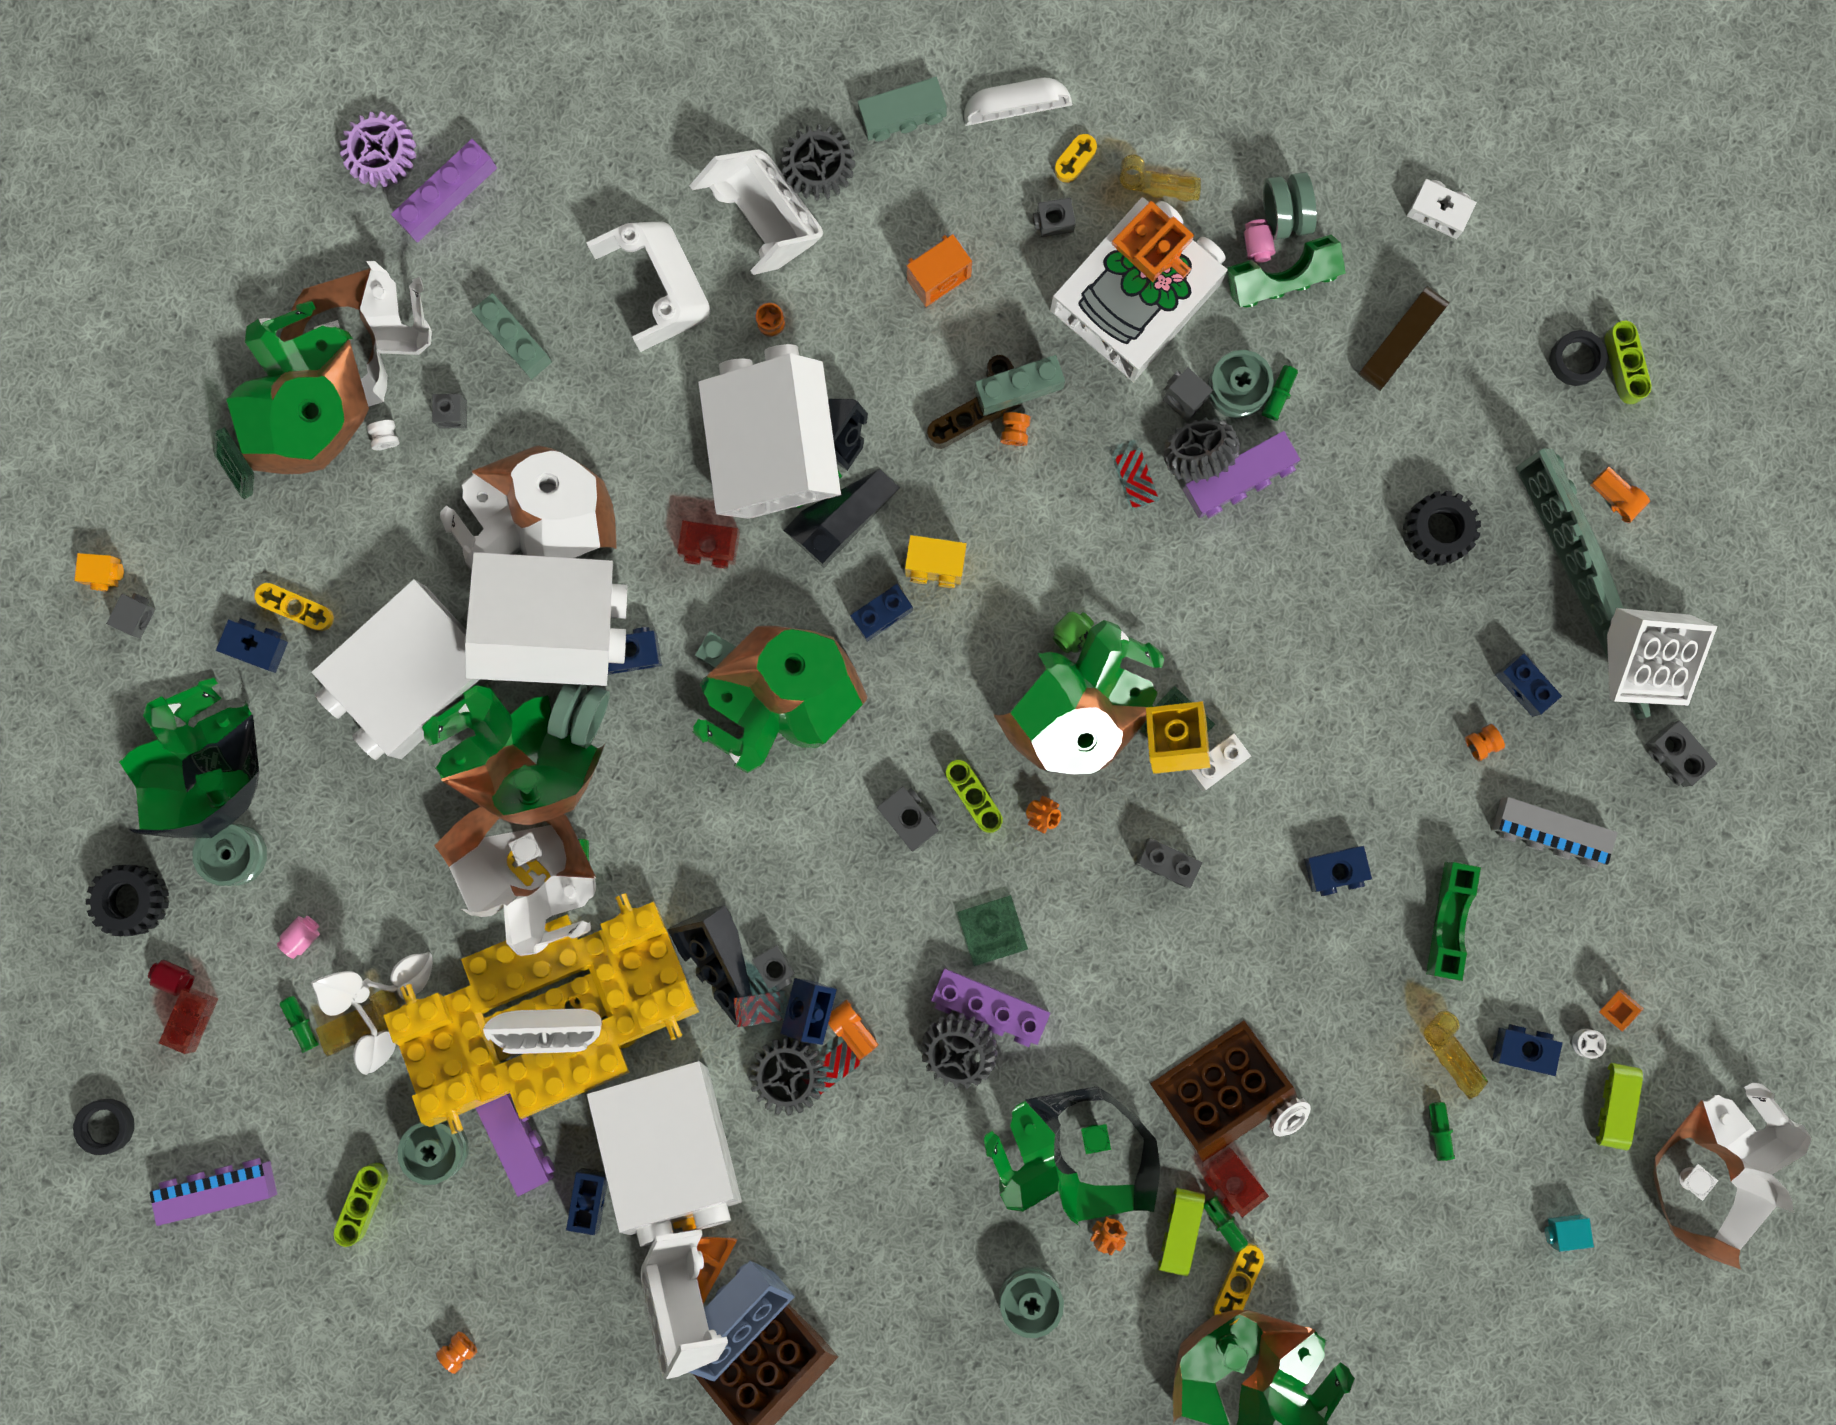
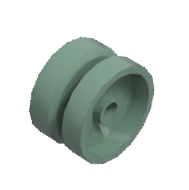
M1308 173L1290 174L1287 183L1281 176L1266 178L1263 186V204L1266 220L1272 229L1273 240L1289 238L1292 230L1298 236L1313 234L1316 229L1317 210L1314 189Z
M1237 350L1228 353L1219 360L1210 374L1208 386L1213 391L1209 396V400L1214 408L1224 416L1235 419L1249 417L1261 408L1271 394L1274 383L1271 367L1256 352ZM1237 383H1241L1243 387H1239Z
M564 684L550 715L548 734L561 739L566 738L570 734L571 743L587 749L594 740L604 718L610 699V692L594 686L587 692V685Z
M232 823L212 838L196 839L192 850L193 864L197 873L209 883L218 886L245 885L255 880L263 871L267 861V847L262 836L253 828Z
M447 1120L432 1127H428L421 1122L411 1126L404 1133L398 1145V1162L402 1172L412 1181L422 1185H436L447 1180L464 1166L469 1153L468 1139L464 1130L451 1134Z
M1026 1266L1014 1270L1005 1278L999 1292L1000 1311L1005 1324L1012 1332L1022 1337L1039 1338L1049 1334L1058 1326L1063 1316L1064 1300L1058 1282L1049 1272L1039 1267ZM1031 1297H1032V1298H1035L1036 1301H1035V1303L1032 1304V1305H1029V1304H1027V1303L1025 1302V1301H1029V1302H1030V1298H1031Z

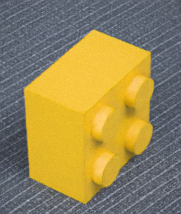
M910 535L905 566L906 577H910V582L917 584H927V580L938 581V586L945 588H955V584L961 585L967 543Z
M1203 701L1146 708L1149 759L1153 774L1211 768Z

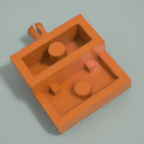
M1152 201L1112 241V245L1152 282L1163 271L1171 267L1183 278L1192 270L1180 259V255L1192 242L1194 234L1174 216L1170 218Z

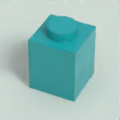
M1582 1214L1548 1218L1549 1226L1545 1227V1237L1547 1243L1552 1245V1248L1559 1252L1594 1248L1590 1218Z

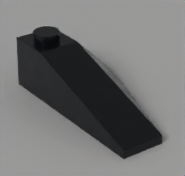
M878 469L841 489V495L821 500L802 510L783 531L819 565L825 568L900 487L882 470Z
M726 906L707 909L667 929L680 956L685 962L690 958L701 970L696 976L702 983L706 981L713 985L717 990L714 993V999L735 1025L741 1024L754 1003L752 998L736 1023L737 1012L746 998L752 996L738 930ZM738 997H742L738 1002L737 1006L735 1007L734 1000ZM755 1011L753 1012L747 1023L754 1021L756 1017Z

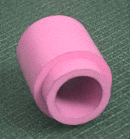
M1258 219L1246 223L1244 238L1248 259L1254 260L1255 263H1264L1271 260V256L1276 252L1272 229L1268 225L1267 220Z
M298 916L279 936L280 941L277 943V947L292 959L297 955H302L320 935L317 930L319 925L309 916L305 918Z

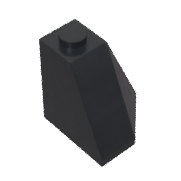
M828 399L836 462L848 471L863 449L864 438L860 435L862 424H867L868 413L854 399Z

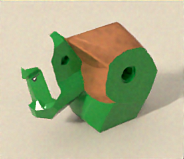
M312 301L297 304L296 310L274 319H257L246 326L245 343L268 376L245 381L226 400L241 453L254 471L278 474H303L323 470L344 449L364 421L369 410L349 340L354 339L348 331L337 327L320 326L285 342L276 336L278 329L311 316L313 310L316 309Z
M1103 620L1090 628L1077 663L1058 653H1038L1046 667L1044 673L1010 713L994 715L1011 744L1039 769L1067 774H1090L1107 767L1147 720L1146 708L1154 707L1153 703L1158 692L1154 689L1152 682L1120 668L1122 659L1128 657L1153 668H1162L1164 663L1162 652L1150 642L1143 644L1126 636L1117 624Z
M757 626L715 669L702 679L699 685L712 708L744 728L743 738L736 739L709 721L700 719L696 721L692 732L702 743L708 741L731 756L735 762V767L749 773L763 765L778 733L791 744L802 748H817L824 745L865 703L867 694L855 667L834 637L811 630L778 626Z
M477 685L463 693V700L440 716H432L422 726L424 738L429 746L437 744L467 728L473 729L476 736L468 737L443 754L435 769L440 774L441 780L482 808L500 819L521 825L537 824L574 810L589 785L605 746L604 744L602 747L596 748L590 745L586 749L571 743L570 734L564 739L548 734V723L552 712L548 695L524 702L510 715L492 689Z
M1250 1310L1223 1312L1208 1319L1180 1344L1174 1377L1173 1422L1182 1416L1210 1425H1229L1216 1382L1232 1371L1244 1374L1248 1361L1258 1353L1259 1360L1256 1371L1241 1383L1237 1425H1273L1275 1420L1282 1425H1328L1327 1421L1343 1395L1350 1393L1355 1378L1351 1374L1350 1369L1340 1362L1332 1369L1312 1395H1307L1302 1388L1308 1384L1325 1357L1326 1339L1318 1335L1314 1329ZM1239 1318V1320L1235 1324L1230 1325Z

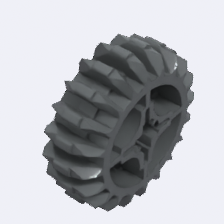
M820 124L816 127L817 131H812L811 127L807 125L806 134L803 135L801 131L797 130V140L789 137L788 144L790 147H783L782 151L785 157L781 158V165L785 167L782 169V174L788 177L786 179L788 186L794 185L795 193L803 190L804 198L807 199L811 192H813L816 201L820 198L819 193H824L825 198L829 200L830 190L839 195L840 188L838 185L847 188L848 181L846 178H853L854 174L851 169L855 167V160L851 158L854 156V150L848 149L850 142L848 139L842 140V133L840 131L833 135V129L830 126L823 132ZM818 144L828 145L831 148H833L835 152H833L832 150H822L821 148H819ZM809 146V154L801 158V161L796 162L800 152ZM814 152H816L817 158L822 162V172H820L819 167L814 162ZM840 162V166L835 174L827 179V170L835 166V163ZM803 172L804 175L814 174L818 181L809 180L800 173Z
M1205 417L1202 421L1195 419L1193 423H1184L1183 428H1175V434L1169 435L1168 441L1164 443L1163 458L1171 475H1175L1177 480L1184 479L1187 483L1193 479L1198 483L1201 479L1208 481L1213 476L1219 478V473L1228 472V466L1235 465V459L1239 457L1240 443L1232 425H1228L1225 420L1219 421L1217 417L1210 421Z
M953 1013L949 1014L947 1019L941 1016L936 1023L930 1024L928 1031L924 1033L922 1038L923 1042L920 1051L923 1052L922 1062L928 1063L926 1071H935L934 1080L940 1077L943 1078L944 1086L949 1082L954 1084L955 1089L960 1086V1083L966 1089L972 1083L978 1086L982 1079L986 1080L996 1065L998 1050H996L997 1040L991 1039L993 1036L992 1030L984 1031L985 1022L979 1025L976 1024L975 1016L971 1017L970 1020L965 1019L964 1013L960 1014L958 1019ZM941 1039L945 1043V1052H941L939 1048V1040ZM976 1049H978L980 1054V1061L977 1063L974 1060L975 1055L973 1054Z
M784 1037L781 1046L780 1041L774 1039L772 1040L773 1049L767 1044L762 1046L766 1056L762 1053L755 1054V1058L761 1063H752L750 1065V1068L758 1071V1073L750 1075L749 1080L758 1081L757 1085L751 1087V1091L755 1092L760 1089L762 1094L756 1100L760 1102L766 1098L768 1101L765 1104V1109L768 1110L773 1104H776L775 1114H780L783 1106H785L786 1115L789 1116L793 1113V1106L798 1113H802L804 1111L802 1102L808 1108H811L814 1104L810 1096L817 1100L821 1097V1094L815 1088H825L826 1084L818 1081V1078L826 1077L827 1072H818L817 1068L825 1063L824 1060L815 1063L813 1058L818 1056L819 1052L816 1050L809 1054L807 1051L810 1049L811 1044L808 1042L801 1049L799 1048L801 1043L799 1040L795 1039L791 1046L790 1038ZM787 1052L799 1056L806 1065L794 1066L784 1053ZM776 1055L778 1061L776 1062L777 1073L775 1076L766 1079L767 1066ZM785 1069H788V1072L792 1071L793 1073L796 1071H800V1073L794 1075V1077L790 1079L791 1083H788V1080L784 1081L783 1079L779 1081L775 1080L780 1078L784 1073H786ZM809 1073L810 1081L808 1088L800 1097L798 1092L800 1089L798 1085L799 1078ZM782 1086L786 1090L787 1095L790 1094L791 1099L777 1096L770 1087Z

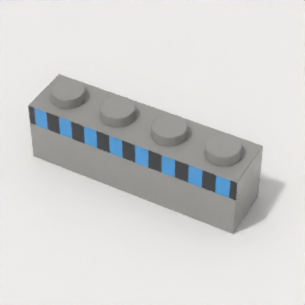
M1510 797L1501 798L1492 831L1499 833L1498 838L1515 842L1517 838L1526 841V847L1543 851L1545 847L1554 850L1553 856L1570 860V857L1573 856L1581 859V865L1597 869L1598 865L1609 864L1618 832Z

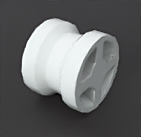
M378 421L366 427L367 432L372 436L370 444L373 450H384L399 445V439L394 434V429L396 428L394 421Z
M1587 1028L1580 1029L1572 1037V1048L1579 1056L1593 1059L1600 1057L1605 1052L1606 1040L1598 1031Z

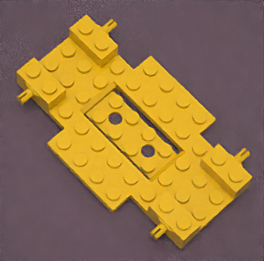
M621 894L622 899L620 896L615 898L621 913L617 917L601 923L602 930L578 939V937L573 939L569 936L549 943L537 954L519 956L505 940L462 958L461 961L470 985L446 996L435 993L423 999H416L412 984L405 985L406 987L402 986L400 990L406 1004L383 1016L392 1042L399 1045L416 1093L412 1098L421 1123L432 1127L447 1120L451 1134L458 1133V1131L464 1130L458 1115L509 1093L519 1118L523 1119L630 1073L620 1049L621 1045L663 1027L667 1028L671 1040L677 1039L675 1033L678 1038L681 1037L682 1033L677 1021L700 1011L659 909L654 901L639 908H632L627 894ZM567 914L546 923L545 930L551 932L571 925L570 917ZM583 970H590L591 972L583 977H577L560 987L549 989L547 992L534 998L523 1000L508 1009L497 1011L489 1017L485 1018L484 1016L485 1013L493 1008ZM570 998H578L580 1000V1009L594 1011L601 1018L608 1017L602 1020L599 1037L592 1044L588 1045L586 1050L561 1053H527L503 1063L501 1061L517 1054L503 1052V1048L496 1045L491 1039L487 1040L483 1030L485 1024L499 1014L517 1010L565 1009L566 1002Z

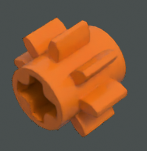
M1041 796L1040 801L1033 800L1026 810V817L1030 820L1028 825L1042 833H1046L1047 828H1056L1061 820V812L1058 810L1059 804L1045 796Z
M1106 1217L1102 1223L1097 1221L1091 1229L1094 1233L1090 1241H1093L1096 1249L1102 1253H1108L1112 1256L1115 1250L1121 1251L1126 1244L1124 1238L1128 1233L1124 1231L1123 1225L1116 1219Z

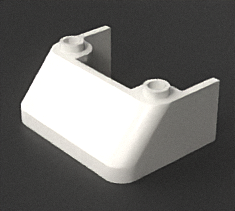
M761 150L714 156L689 185L692 190L710 187L718 201L725 203L735 202L765 244L759 249L760 261L750 270L753 275L781 268L814 245L823 235L821 226L798 194L794 192L792 186L787 184L785 176H783L777 165L768 154Z
M665 222L627 223L586 242L595 260L619 248L627 252H635L645 247L668 295L657 300L652 310L657 325L632 336L640 352L704 322L709 317V303L669 224Z
M701 1229L656 1236L641 1267L642 1288L659 1366L664 1379L679 1377L718 1360L728 1344L727 1337H721V1335L716 1334L715 1330H709L697 1281L700 1269H703L704 1266L702 1252L697 1251V1245L703 1235Z

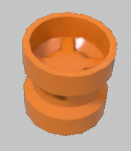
M765 303L758 308L755 316L761 333L770 337L780 334L785 326L781 308L774 303Z
M1016 412L1004 413L1002 423L1005 425V428L1001 432L1000 442L1006 445L1027 446L1028 435L1026 434V429L1030 426L1031 417Z
M1493 724L1483 727L1482 732L1478 734L1472 733L1465 737L1467 746L1472 744L1475 746L1476 751L1472 752V755L1478 762L1487 758L1489 753L1499 752L1505 748L1504 740Z
M458 1331L451 1338L449 1346H443L436 1352V1357L446 1370L456 1374L463 1367V1361L466 1359L470 1360L477 1353V1348L464 1333Z

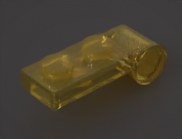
M1128 155L1121 162L1120 183L1124 188L1142 191L1156 198L1168 196L1185 202L1191 200L1199 201L1201 178L1145 171V162L1138 155ZM1134 169L1137 170L1139 173L1136 175H1130L1127 173V171Z
M381 990L370 997L369 1004L362 1007L376 1027L377 1033L388 1028L383 1015L400 1008L394 992ZM354 1010L315 1029L327 1057L356 1044L361 1037L371 1035L370 1028L358 1010Z
M1441 1011L1437 1013L1424 1029V1037L1435 1051L1442 1066L1447 1069L1456 1081L1457 1086L1470 1100L1478 1096L1489 1081L1454 1036L1460 1027L1457 1017L1451 1012Z

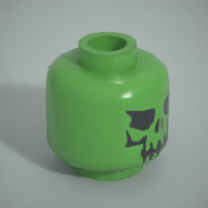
M1073 611L1068 612L1053 627V640L1064 652L1079 653L1094 622L1084 612L1080 615Z

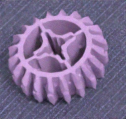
M382 111L378 117L373 112H369V119L366 120L363 116L359 115L360 123L356 125L354 122H350L352 131H344V136L347 140L340 141V145L344 149L340 152V155L345 160L343 162L345 168L350 170L353 178L359 177V181L362 184H366L369 181L370 185L376 188L380 181L383 187H387V179H391L393 183L397 184L398 179L396 175L400 173L402 177H406L407 174L403 168H413V164L408 159L416 158V153L412 150L416 148L415 141L411 139L413 137L412 132L406 129L407 126L403 121H398L396 116L392 114L387 118V115ZM382 131L378 135H371L373 132ZM398 139V150L393 158L391 150L395 146L394 142ZM363 140L365 148L361 152L362 156L358 159V149ZM370 143H373L376 147L378 146L379 148H381L385 155H383L380 151L378 152L377 150H374L373 146ZM378 163H385V164H386V165H384V166H382V167L371 168V167H374V166H375L376 164H378Z

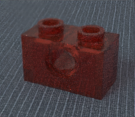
M682 520L677 554L684 558V562L688 564L700 565L702 560L712 562L711 566L728 569L729 564H736L740 531L734 527ZM708 539L716 541V547L713 551H702L704 541Z
M194 988L182 989L159 1040V1044L183 1054L196 1052L218 998Z
M1230 1147L1203 1167V1170L1207 1173L1203 1179L1214 1192L1217 1189L1222 1192L1225 1198L1221 1202L1232 1215L1237 1212L1243 1218L1269 1197ZM1239 1177L1240 1186L1234 1191L1227 1190L1226 1183L1228 1179Z

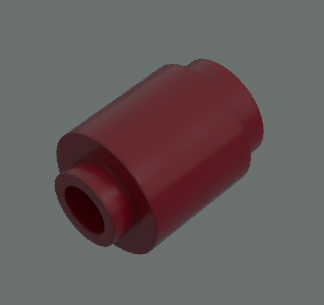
M164 959L159 963H154L148 972L150 986L173 996H186L195 979V976L191 975L189 970Z

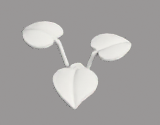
M430 952L412 954L401 959L391 972L390 980L393 984L391 986L373 982L368 978L363 981L353 971L333 973L311 982L318 1006L325 1014L330 1016L338 1015L346 1011L352 1004L370 1028L371 1035L361 1037L357 1041L353 1053L354 1063L362 1074L368 1075V1073L374 1072L385 1064L393 1054L396 1044L392 1042L388 1030L377 1033L376 1027L360 1003L366 1001L369 997V987L390 992L397 990L398 996L402 999L404 998L400 988L402 986L406 987L405 985L412 984L415 995L420 993L427 984L432 970L433 958Z

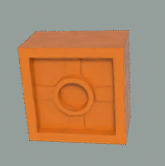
M954 234L949 237L944 235L942 242L917 259L913 260L912 257L908 259L907 281L925 307L971 277L972 260Z

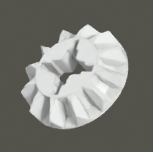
M1293 1098L1289 1103L1285 1102L1284 1106L1277 1108V1113L1272 1115L1269 1127L1279 1137L1296 1132L1308 1119L1311 1110L1309 1103L1304 1098Z

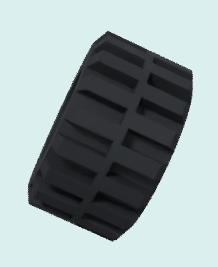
M1440 491L1434 492L1416 503L1411 508L1412 510L1407 513L1405 517L1407 522L1403 524V530L1407 532L1403 538L1405 542L1409 541L1410 543L1408 547L1410 553L1415 551L1417 553L1415 558L1418 560L1424 558L1426 559V564L1432 565L1437 563V566H1443L1447 563L1451 564L1468 554L1475 547V541L1480 537V532H1477V529L1481 527V521H1476L1475 519L1479 515L1477 509L1472 511L1470 508L1473 503L1470 500L1462 501L1463 495L1459 493L1453 496L1452 491H1445L1442 494ZM1432 514L1446 515L1454 523L1456 534L1451 543H1441L1430 534L1428 521Z
M137 865L112 866V869L106 868L101 871L102 876H95L92 880L95 886H89L87 893L91 894L90 899H86V905L91 906V910H88L87 913L89 917H95L92 923L96 927H102V932L106 934L112 933V936H137L148 933V929H155L159 925L156 921L163 920L166 915L161 912L162 909L169 906V902H164V897L169 896L168 890H162V886L166 885L163 879L156 878L159 875L158 873L148 871V867ZM127 883L135 888L139 897L138 907L129 917L123 916L116 906L117 893Z

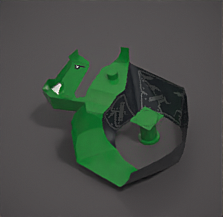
M215 678L199 681L197 686L167 699L161 696L147 703L143 717L158 740L136 747L119 761L136 787L139 829H129L133 833L171 838H212L247 811L252 803L258 785L260 770L254 719L247 702L242 707H229L199 721L194 728L188 725L189 719L222 699L212 689L213 686L218 684ZM174 715L186 724L177 727Z
M1098 1086L1025 1099L1024 1102L1016 1105L1012 1112L1010 1128L1024 1162V1165L1018 1171L1012 1170L999 1136L992 1131L984 1137L986 1155L993 1159L1000 1177L999 1194L1008 1210L1024 1212L1057 1191L1064 1212L1077 1225H1079V1221L1130 1211L1154 1212L1160 1180L1157 1140L1132 1112L1111 1094ZM1104 1100L1113 1104L1130 1120L1144 1140L1141 1164L1134 1185H1092L1079 1181L1077 1172L1063 1160L1059 1147L1061 1124L1058 1116L1066 1108L1079 1102ZM1107 1124L1090 1125L1081 1129L1086 1154L1111 1150Z

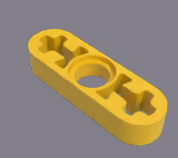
M263 583L255 591V601L259 606L314 630L325 631L333 624L334 616L329 608L274 584ZM273 589L272 594L281 598L282 601L280 604L272 600H268L265 603L266 598L263 597V593L270 592ZM292 600H299L302 605L301 611L296 615H291L288 612V604ZM309 604L312 605L309 608L311 612L320 614L324 611L323 616L326 618L324 623L319 622L316 625L317 620L306 615Z
M1248 1244L1244 1249L1236 1253L1213 1306L1214 1315L1222 1313L1220 1311L1221 1306L1227 1307L1230 1299L1229 1297H1224L1226 1292L1234 1298L1241 1299L1239 1303L1233 1300L1232 1310L1244 1309L1264 1263V1255L1256 1245ZM1251 1250H1254V1255L1258 1259L1256 1263H1249L1247 1270L1252 1272V1275L1249 1277L1245 1272L1236 1269L1238 1265L1244 1269L1246 1260L1243 1257L1244 1253L1250 1254ZM1236 1276H1242L1246 1280V1287L1241 1292L1233 1291L1230 1286L1231 1280ZM1239 1318L1230 1325L1235 1324L1239 1320Z

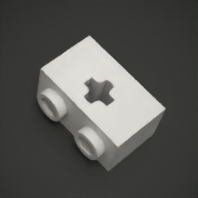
M1426 179L1421 185L1407 217L1457 239L1464 231L1477 202L1471 200V197L1466 193L1447 189L1440 181ZM1440 203L1445 205L1444 210L1440 209Z
M1232 734L1209 751L1211 768L1186 771L1200 790L1205 791L1249 759L1251 755L1237 736Z

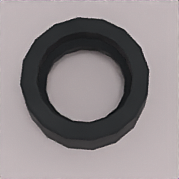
M1577 330L1569 332L1556 342L1551 349L1549 361L1551 370L1557 379L1568 385L1580 386L1589 383L1601 374L1606 367L1608 355L1606 346L1600 337L1589 331ZM1571 343H1584L1593 352L1594 363L1588 372L1576 374L1570 371L1564 364L1562 354L1566 346Z
M101 1099L85 1105L77 1113L73 1123V1135L77 1144L85 1152L93 1155H107L123 1148L131 1140L134 1132V1117L130 1109L123 1102L115 1099ZM99 1110L111 1111L119 1121L118 1136L114 1141L107 1144L95 1142L88 1131L90 1117Z

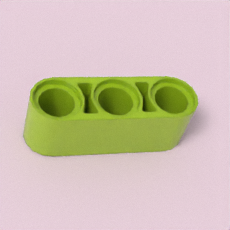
M1625 320L1611 327L1606 332L1604 339L1618 395L1624 403L1635 404L1649 395L1652 386L1637 328L1632 322ZM1616 331L1624 335L1625 341H1620L1617 338ZM1623 358L1631 361L1632 368L1624 365ZM1630 384L1638 388L1639 395L1631 392Z
M962 760L952 761L946 768L947 781L979 829L985 833L996 832L1003 823L1000 811L970 766ZM954 766H962L966 770V777L963 780L955 781L951 778L950 770ZM976 789L981 792L982 800L979 804L972 805L967 802L966 793L969 790ZM990 812L996 815L998 823L994 828H986L982 824V816L985 813Z
M1610 1063L1607 1069L1610 1070L1609 1080H1605L1603 1098H1605L1604 1108L1600 1110L1598 1121L1600 1133L1599 1136H1596V1143L1600 1146L1627 1151L1630 1149L1633 1141L1643 1072L1641 1068Z
M372 1163L363 1167L357 1173L333 1233L335 1241L340 1246H352L365 1236L388 1180V1171L384 1165ZM369 1170L376 1172L378 1175L377 1184H372L367 1179ZM358 1197L366 1201V1211H361L357 1208L356 1200ZM346 1225L354 1227L356 1232L355 1238H350L346 1235Z
M1176 1187L1174 1190V1194H1176L1175 1203H1171L1167 1221L1170 1225L1168 1232H1165L1161 1249L1164 1253L1162 1261L1159 1260L1158 1270L1187 1277L1190 1272L1205 1194Z

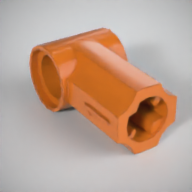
M1609 466L1590 484L1612 505L1611 510L1613 512L1617 511L1623 517L1621 520L1626 523H1631L1650 503V499L1645 492L1636 486H1630Z
M845 1000L831 1011L828 1025L838 1037L843 1038L857 1058L861 1060L879 1044L861 1022L862 1018L860 1015L856 1014L849 1001Z

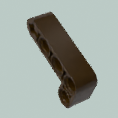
M1427 285L1358 375L1381 391L1450 302Z
M995 355L987 363L986 375L987 378L994 376L995 374L991 369L996 365L1003 366L1006 371L1014 369V366L1006 356ZM975 397L932 421L927 429L928 442L936 449L946 448L999 419L1004 413L1017 409L1022 403L983 416L979 401ZM965 415L972 422L969 426L962 427L956 422L957 418ZM949 421L951 422V425H952V428H951V429H949V423H948ZM936 429H939L940 432L947 430L944 433V439H941L939 436L934 437Z

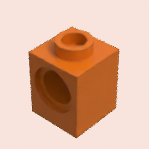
M1621 989L1599 1013L1623 1032L1644 1008Z

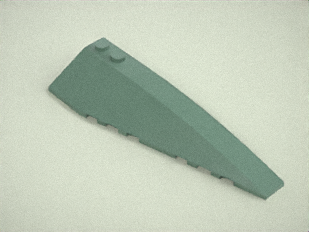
M1544 448L1518 465L1516 469L1608 658L1607 634L1611 626V620L1616 608L1623 609L1601 548L1576 497V487L1570 479L1568 480L1564 472V462L1558 454H1555L1554 449ZM1629 702L1637 720L1651 716L1648 703Z

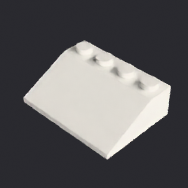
M1616 608L1607 634L1610 700L1615 702L1689 705L1717 626L1687 614Z

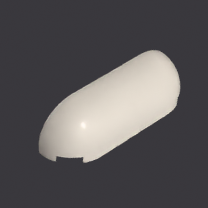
M1037 78L986 88L976 92L967 102L964 110L965 126L1071 106L1072 100L1066 87L1052 78Z
M587 1009L517 1010L505 1012L491 1018L485 1024L483 1030L487 1040L491 1039L492 1042L503 1048L502 1051L505 1053L579 1052L586 1050L587 1046L599 1037L602 1021L596 1012Z

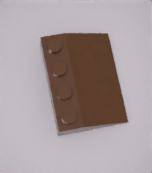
M1244 1020L1150 1083L1202 1162L1278 1111L1277 1108L1284 1106L1285 1102L1289 1103L1293 1098H1297L1293 1085Z
M788 1304L715 1381L697 1375L694 1376L732 1425H775L834 1363L838 1355Z

